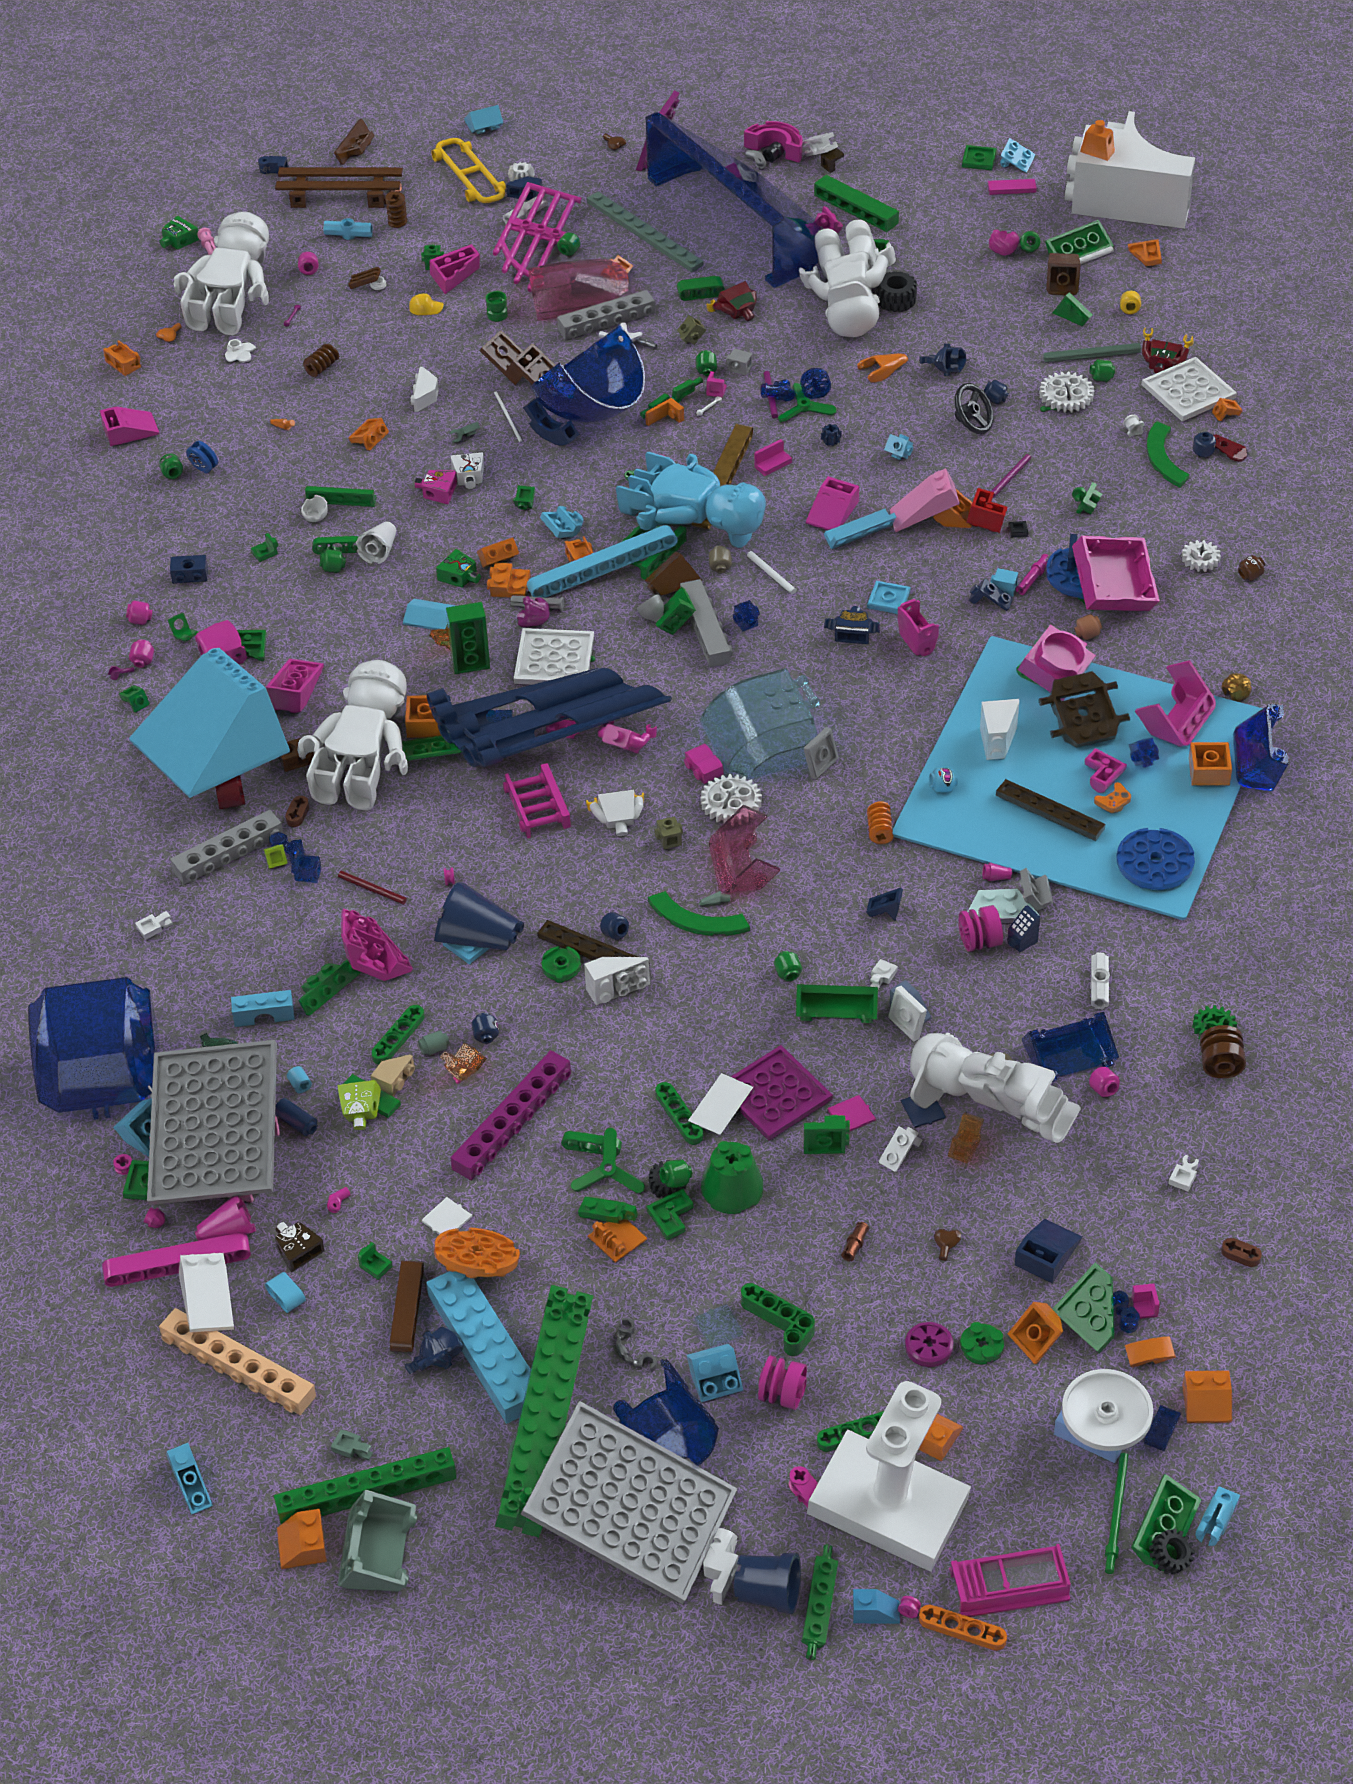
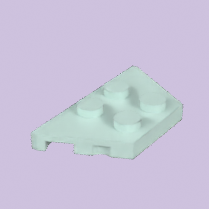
M1018 889L979 890L969 910L974 909L978 915L980 907L994 905L999 913L1001 923H1013L1026 905L1036 912L1030 903L1027 904Z

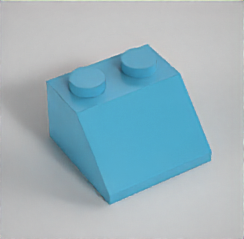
M499 105L469 112L464 118L472 133L477 132V134L485 133L487 129H491V131L500 129V126L503 124Z
M152 1098L138 1103L113 1127L127 1144L146 1156H149Z

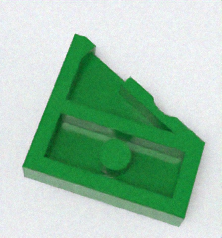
M1070 292L1052 312L1082 327L1093 315Z
M237 630L241 644L246 650V655L264 662L266 630Z

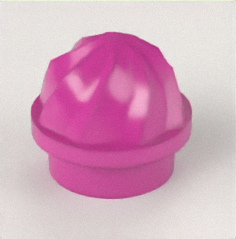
M150 1207L145 1216L144 1223L148 1224L150 1228H159L165 1223V1214L159 1208L154 1209Z

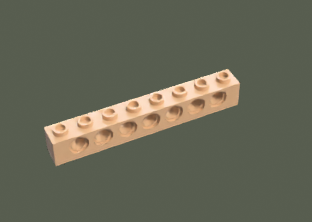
M174 1308L159 1326L161 1338L165 1343L169 1345L174 1344L183 1353L192 1354L199 1362L203 1364L208 1363L221 1374L226 1373L236 1383L242 1382L254 1393L259 1392L265 1395L270 1402H277L283 1405L290 1413L295 1412L301 1415L316 1397L314 1384L218 1331L190 1332L187 1314L177 1308Z

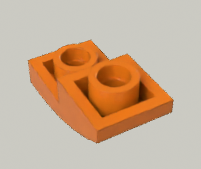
M1170 1336L1151 1338L1125 1345L1132 1368L1152 1361L1157 1364L1176 1358Z

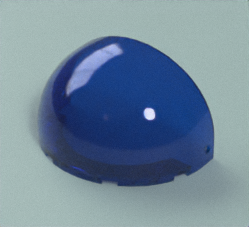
M620 324L564 366L559 362L540 377L538 381L534 382L530 389L536 399L547 410L560 418L579 423L600 422L623 413L638 402L645 388V371L636 346ZM619 336L623 337V341L619 340Z

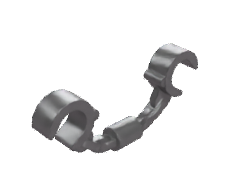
M622 1318V1324L631 1327L629 1329L618 1327L616 1346L619 1355L627 1363L632 1364L634 1367H639L640 1370L644 1362L650 1361L653 1363L650 1367L651 1372L655 1371L657 1361L653 1355L643 1353L640 1359L629 1357V1353L625 1346L621 1344V1340L625 1336L632 1337V1334L635 1332V1323L630 1318Z

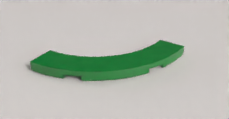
M1156 421L1150 429L1147 438L1148 459L1153 468L1159 471L1165 480L1181 488L1189 479L1190 474L1174 465L1167 456L1164 442L1171 432V427Z
M666 891L648 897L649 904L659 916H663L670 921V924L682 930L707 936H713V934L730 936L750 931V926L742 913L726 917L704 916L682 908L669 897Z

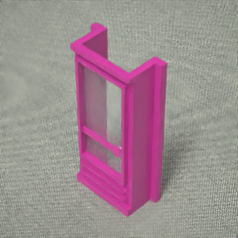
M1056 1544L1053 1547L957 1562V1560L951 1561L949 1572L951 1578H955L960 1598L959 1611L962 1615L973 1617L1070 1601L1071 1583L1060 1544Z

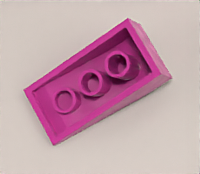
M289 658L266 686L274 710H288L291 713L301 712L308 703L324 664Z

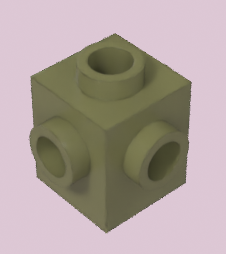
M688 315L677 331L681 335V340L695 345L706 332V328L699 320Z
M675 816L656 821L657 828L654 829L656 840H660L663 850L682 845L681 834H683L681 823H677Z

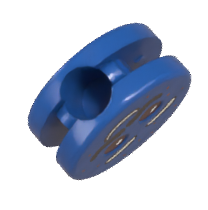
M195 441L186 450L187 458L191 464L204 473H209L212 468L218 465V458L215 452L202 441Z

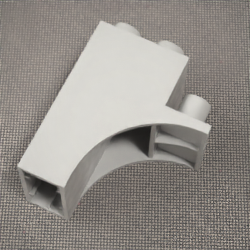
M1131 111L1128 112L1125 124L1108 122L1107 127H1105L1112 129L1115 153L1108 161L1080 152L1085 132L1091 125H1086L1083 137L1075 136L1072 155L1069 156L1067 174H1070V181H1067L1065 200L1072 201L1071 214L1185 228L1190 207L1195 157L1172 154L1148 143L1138 133L1134 124L1135 112Z

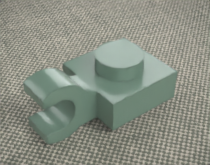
M477 421L460 429L451 430L449 434L455 433L457 435V439L452 442H459L464 434L467 437L475 434V430L480 428Z
M342 1429L331 1445L332 1452L352 1458L355 1453L360 1458L369 1461L373 1455V1452L370 1451L371 1445L361 1443L360 1435Z

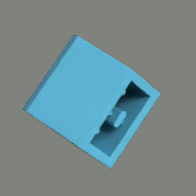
M729 1344L686 1355L690 1373L701 1402L743 1391L734 1348Z

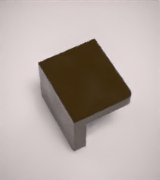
M838 148L821 153V167L829 173L834 172L835 161L843 158L844 153Z

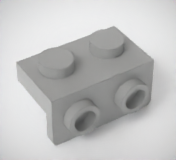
M1027 868L1021 870L1019 882L1024 890L1022 896L1027 904L1030 903L1036 911L1052 904L1053 899L1048 877L1043 875L1035 879Z

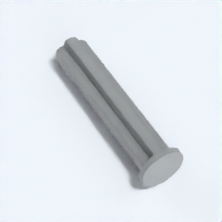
M511 596V606L525 607L523 598L526 596ZM564 597L560 599L543 598L548 603L550 609H560V611H563Z

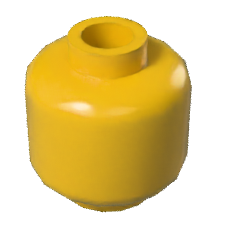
M1132 290L1124 292L1120 298L1121 310L1129 315L1137 313L1141 308L1140 295Z

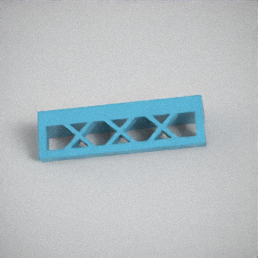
M882 509L828 530L824 533V537L830 548L833 549L890 527L897 517L895 513L889 515L886 509Z

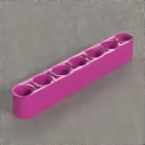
M234 1233L107 1259L102 1263L104 1283L108 1287H115L178 1274L180 1255L223 1253L225 1264L246 1260L251 1256L248 1236L245 1233Z

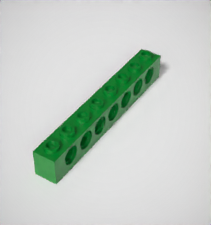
M450 1447L275 1494L274 1499L280 1524H282L297 1512L320 1509L322 1517L350 1509L365 1490L394 1497L457 1479L456 1469Z

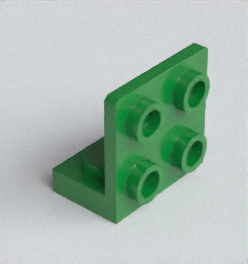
M681 587L664 605L663 616L656 622L659 629L671 635H674L696 611L685 588Z

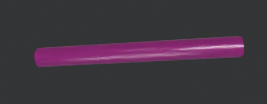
M765 371L763 375L771 416L774 419L778 418L770 372Z
M1026 454L991 490V492H994L993 497L1030 461L1031 456L1029 454Z

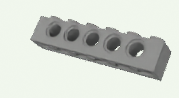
M647 290L557 316L558 330L564 339L568 340L655 313V300Z
M268 810L170 858L172 870L183 885L223 865L229 864L239 857L245 856L255 849L261 848L273 840L279 839L284 835L282 823L271 810Z

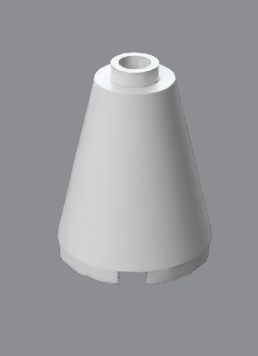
M383 522L362 533L356 541L357 552L360 557L371 564L372 562H377L378 564L384 562L389 556L396 535V527L390 522Z

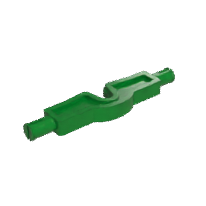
M699 376L693 381L689 379L674 387L671 398L679 403L684 397L694 392L695 387L703 383V379ZM664 393L649 403L648 408L640 412V416L644 419L646 411L670 399L669 395Z

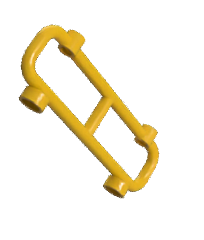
M449 138L436 144L435 149L431 151L433 160L437 162L443 158L468 188V190H465V197L468 202L477 199L481 203H492L505 197L506 185L504 181L498 182L471 151L472 145L470 141L464 142L459 138ZM458 144L461 151L468 155L475 166L460 170L442 147ZM481 171L494 186L495 192H499V194L483 197L465 175Z

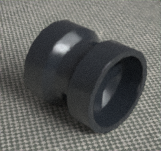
M773 142L763 150L765 160L770 163L784 154V148L779 142Z

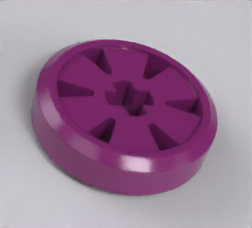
M922 1322L913 1326L908 1331L905 1339V1350L908 1357L916 1364L924 1367H936L942 1365L951 1357L953 1337L949 1330L941 1324ZM926 1342H931L932 1347H928Z

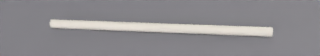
M497 391L494 392L518 441L522 442V439L515 425L513 424L500 396L498 395Z

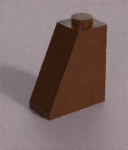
M675 552L645 582L648 584L647 589L652 594L662 596L679 590L680 583L701 578L683 555Z

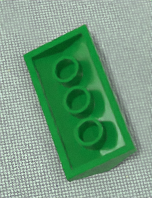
M1099 219L1045 241L1049 254H1078L1079 258L1110 246L1114 247Z
M442 735L402 741V751L405 753L407 761L462 752L453 743L450 744L445 741Z
M1166 1474L1162 1476L1131 1546L1132 1550L1144 1564L1156 1569L1159 1565H1154L1152 1562L1155 1558H1150L1149 1555L1153 1552L1149 1550V1546L1153 1545L1151 1541L1168 1529H1177V1532H1184L1183 1537L1186 1536L1202 1500ZM1167 1544L1168 1554L1176 1560L1177 1552L1175 1548Z

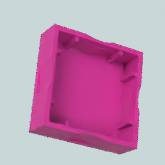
M1081 536L1073 544L1072 548L1087 610L1150 611L1160 601L1155 579L1150 569V558L1145 538Z

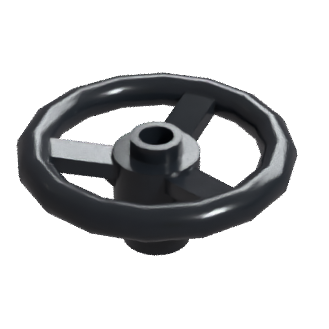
M972 383L962 384L957 389L954 397L955 417L969 431L975 434H985L991 429L994 421L991 402L985 392ZM965 390L973 391L970 402L961 405L963 392ZM979 397L984 403L987 421L980 415V407L977 404ZM975 419L981 427L974 426L969 420Z

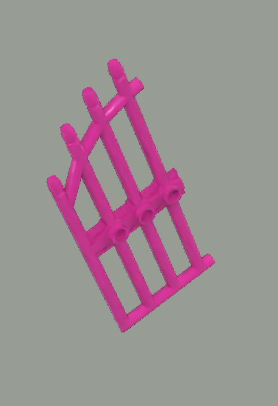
M527 182L493 250V255L497 256L502 249L506 257L501 270L502 273H506L510 265H512L518 271L514 278V284H518L523 275L531 278L527 287L529 292L534 289L537 282L543 283L544 277L540 276L554 245L566 233L562 229L574 204H581L582 198ZM530 189L539 192L527 218L524 220L517 218ZM545 194L554 196L541 224L532 223ZM560 198L568 200L569 202L557 227H547ZM510 230L519 232L511 251H509L505 240ZM525 235L534 236L520 265L514 257ZM542 239L547 240L549 243L535 272L527 270L526 268L539 241Z

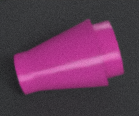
M990 862L983 865V879H987V881L1011 879V868Z

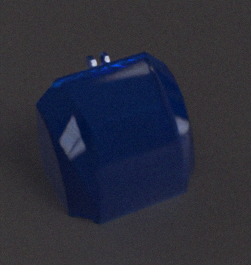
M122 977L47 987L42 990L41 995L34 1003L31 1002L28 1005L31 1061L39 1103L58 1113L92 1109L93 1119L97 1120L99 1118L97 1108L104 1107L105 1117L111 1118L109 1106L141 1102L152 1093L148 1086L153 1087L154 1053L160 1052V1044L150 989L146 987L143 989L132 983L130 978Z

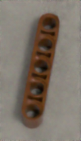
M401 1261L390 1335V1352H413L424 1275L423 1261Z

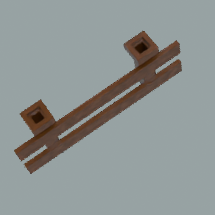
M279 167L278 177L297 178L296 181H276L275 190H294L289 192L291 208H306V190H372L367 191L368 208H384L383 190H400L401 181H385V177H402L403 167ZM308 177H374V180L308 181Z

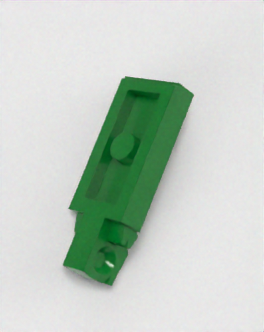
M587 1196L584 1197L578 1210V1214L582 1218L619 1223L623 1219L635 1221L638 1216L636 1206L624 1202Z

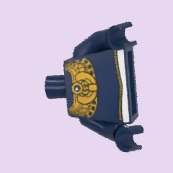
M853 606L850 610H842L840 616H837L835 619L825 618L824 628L835 631V642L869 644V633H880V623L873 622L872 619L868 618V613L861 611V608L858 606Z

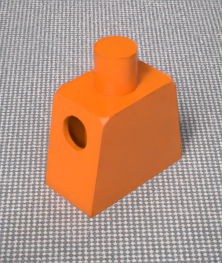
M1097 120L1085 132L1080 152L1108 161L1115 153L1112 129L1105 128L1103 120Z

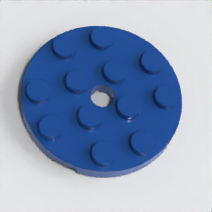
M1069 548L1056 550L1047 561L1046 575L1048 581L1061 594L1084 599L1077 568L1067 571Z
M1148 828L1133 831L1118 846L1117 865L1120 872L1127 880L1140 888L1152 890L1175 888L1184 883L1191 876L1194 869L1195 858L1192 846L1184 837L1168 829L1148 830ZM1152 857H1153V858H1157V857H1158V858L1161 859V861H1160V860H1151V858H1152Z

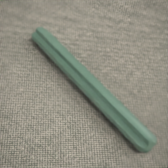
M1140 343L1045 352L1043 359L1044 362L1140 353L1141 345Z

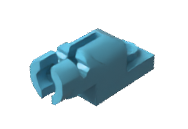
M1220 1486L1218 1487L1196 1530L1195 1536L1201 1543L1208 1533L1211 1534L1208 1546H1215L1221 1535L1224 1534L1240 1498L1239 1494Z

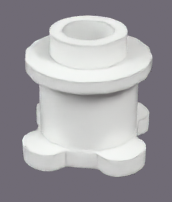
M1129 415L1123 421V426L1129 430L1127 435L1131 437L1143 433L1144 422L1139 421L1137 415Z

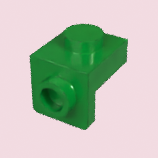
M518 485L516 497L513 499L515 507L521 510L533 508L535 487Z
M373 1242L363 1247L358 1254L359 1267L377 1280L393 1267L392 1261L376 1251V1246Z

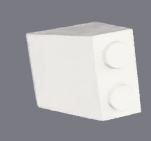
M1019 699L982 702L980 731L986 760L1006 758L1017 730Z

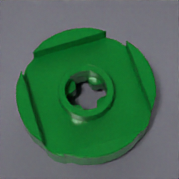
M560 946L550 948L543 954L541 962L542 971L545 976L557 983H563L565 980L575 977L581 970L580 955L571 947L560 949Z
M973 1322L961 1335L960 1347L964 1356L969 1361L980 1365L998 1360L1004 1350L1003 1333L991 1325ZM978 1341H985L988 1345L979 1347Z

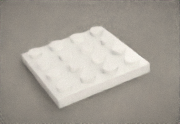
M1197 357L1142 380L1141 384L1181 421L1214 408L1219 398L1233 400L1237 395L1236 391Z
M522 628L514 673V684L533 685L589 670L594 631Z

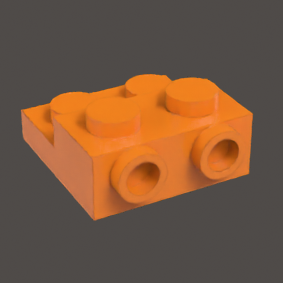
M495 563L494 567H490L491 579L487 580V590H490V596L511 598L513 595L526 596L527 582L531 575L530 570L513 569L511 563Z

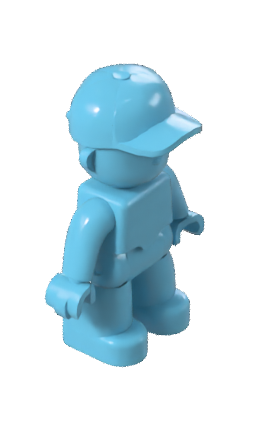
M647 452L645 454L647 471L635 469L634 476L630 475L628 477L630 488L616 487L618 506L621 513L634 516L639 511H643L636 516L637 523L641 529L652 530L657 525L702 523L707 518L712 526L728 533L731 545L736 548L746 545L751 539L752 533L762 524L766 507L765 497L757 487L744 482L738 485L720 486L718 477L707 468L698 465L697 456L694 454L688 455L686 458L687 466L679 463L676 464L669 457Z

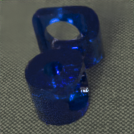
M281 832L274 833L269 838L271 847L283 845L284 851L289 854L291 864H296L305 854L301 839L292 840L289 843L287 835ZM299 850V854H298V856L295 858V854H296V852Z
M1122 1290L1115 1291L1113 1293V1307L1120 1304L1116 1308V1314L1120 1315L1119 1327L1126 1333H1133L1138 1328L1140 1314L1134 1307H1128L1129 1298L1126 1292Z

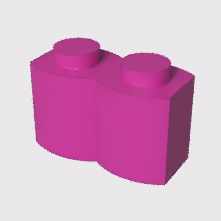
M706 744L685 752V766L688 769L691 768L695 778L703 784L714 780L715 777L718 778L724 775L721 761Z

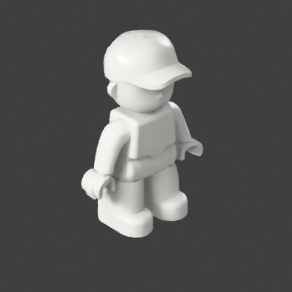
M238 212L225 217L218 228V236L214 237V243L218 248H215L211 255H205L197 260L187 273H178L174 277L175 292L180 294L183 289H186L181 299V308L184 321L192 330L204 331L207 329L211 321L210 311L212 308L217 329L226 335L237 334L242 324L241 315L245 306V296L250 278L253 286L248 291L249 300L254 301L255 297H261L264 305L269 303L263 269L260 265L264 261L265 248L269 241V230L266 223L260 217L250 212Z
M853 220L846 226V239L850 250L849 255H844L839 236L834 230L822 229L816 234L815 247L818 253L819 264L828 282L820 280L817 266L813 267L811 272H805L803 268L799 269L800 278L804 286L808 289L812 288L819 298L828 301L829 307L825 314L831 329L836 334L845 337L862 336L876 325L879 318L878 303L880 300L877 295L872 294L871 288L879 286L885 276L887 267L896 261L895 251L890 242L886 244L887 247L879 252L878 248L876 249L870 227L863 220Z
M371 660L359 664L350 674L348 687L343 690L344 698L348 701V705L344 707L342 713H333L328 716L313 735L304 736L299 740L298 754L301 759L306 758L307 753L314 752L306 777L310 794L315 801L327 805L337 802L341 789V778L346 766L350 765L343 784L346 800L356 809L366 811L372 809L377 796L376 788L380 778L381 753L385 741H387L389 754L384 761L385 770L390 771L391 766L397 764L401 774L406 775L408 763L405 753L402 751L400 729L395 722L389 720L393 715L400 713L407 690L406 678L395 665L383 660Z
M950 1033L927 1034L919 1039L913 1048L910 1071L915 1078V1082L910 1096L915 1104L922 1108L929 1107L936 1100L939 1101L944 1093L953 1096H962L968 1093L977 1103L998 1111L1003 1110L1020 1120L1022 1119V1124L1035 1132H1040L1043 1138L1055 1143L1061 1142L1065 1138L1080 1111V1106L1069 1102L1067 1096L1063 1095V1091L1060 1088L1051 1086L1055 1078V1073L1052 1070L1031 1063L1005 1060V1054L1001 1052H995L994 1056L980 1052H971L968 1048L963 1047L958 1038Z

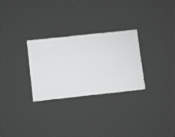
M721 1073L688 1121L721 1135L753 1087Z

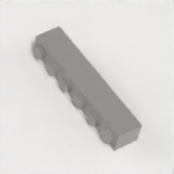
M701 579L680 583V588L686 589L696 609L689 618L709 668L729 664L730 656H733L732 647L728 645L727 635L723 633L722 623L718 621L716 609L713 610V602L711 597L708 598L707 587L703 586Z

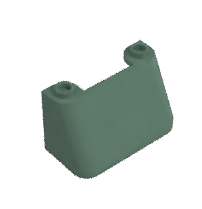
M365 1490L351 1507L348 1515L338 1578L339 1587L399 1592L407 1586L409 1575L406 1574V1569L402 1568L406 1533L410 1527L413 1528L417 1521L415 1504L369 1490Z

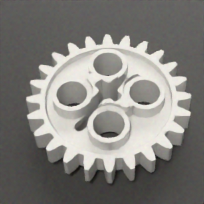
M1061 372V375L1054 373V377L1049 375L1048 379L1044 378V382H1041L1039 394L1042 402H1046V406L1051 405V409L1057 408L1058 412L1063 409L1064 413L1070 410L1072 413L1073 409L1079 411L1080 408L1085 409V405H1090L1094 398V386H1091L1092 382H1088V378L1082 379L1083 375L1076 376V373L1070 375V372H1067V374Z
M731 774L728 775V778L721 775L720 780L715 777L714 782L708 781V786H704V791H701L702 810H705V815L710 814V819L716 817V822L723 820V823L726 824L727 821H730L733 825L734 821H738L741 824V819L748 821V816L754 818V813H758L759 808H761V790L757 789V784H752V779L746 781V776L739 779L738 774L735 778H732Z

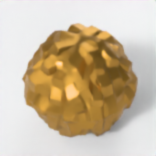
M1240 673L1230 674L1224 679L1221 686L1224 695L1229 691L1231 700L1237 702L1249 697L1252 689L1250 679Z

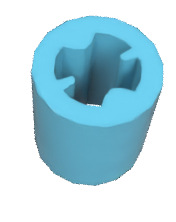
M296 1066L288 1071L287 1079L297 1093H303L310 1089L312 1082L302 1067Z

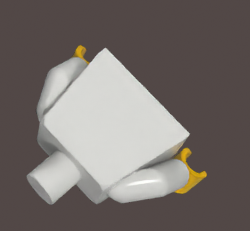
M634 790L598 794V802L597 798H594V802L586 800L587 809L592 811L601 823L606 824L607 828H615L617 836H625L628 834L627 826L633 825L634 820L639 817L643 809L644 793L637 796Z

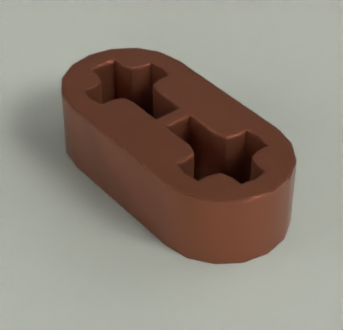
M296 796L291 801L285 815L288 826L298 827L303 823L309 810L307 797Z
M1227 1238L1222 1243L1221 1253L1227 1259L1248 1267L1259 1265L1262 1253L1256 1246L1235 1238ZM1231 1246L1234 1247L1232 1251L1228 1250ZM1251 1254L1255 1255L1252 1259L1248 1258Z

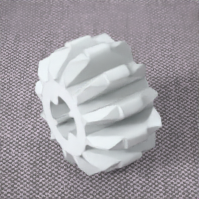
M519 162L510 166L508 178L510 181H514L527 176L534 177L535 173L531 164Z

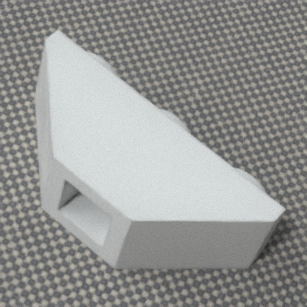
M420 367L419 373L415 375L414 395H411V405H414V412H418L437 401L439 391L437 377L424 367Z

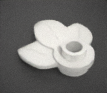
M238 339L230 340L227 345L225 358L228 362L235 360L243 363L249 362L251 360L250 352L255 350L256 347L251 343H241Z

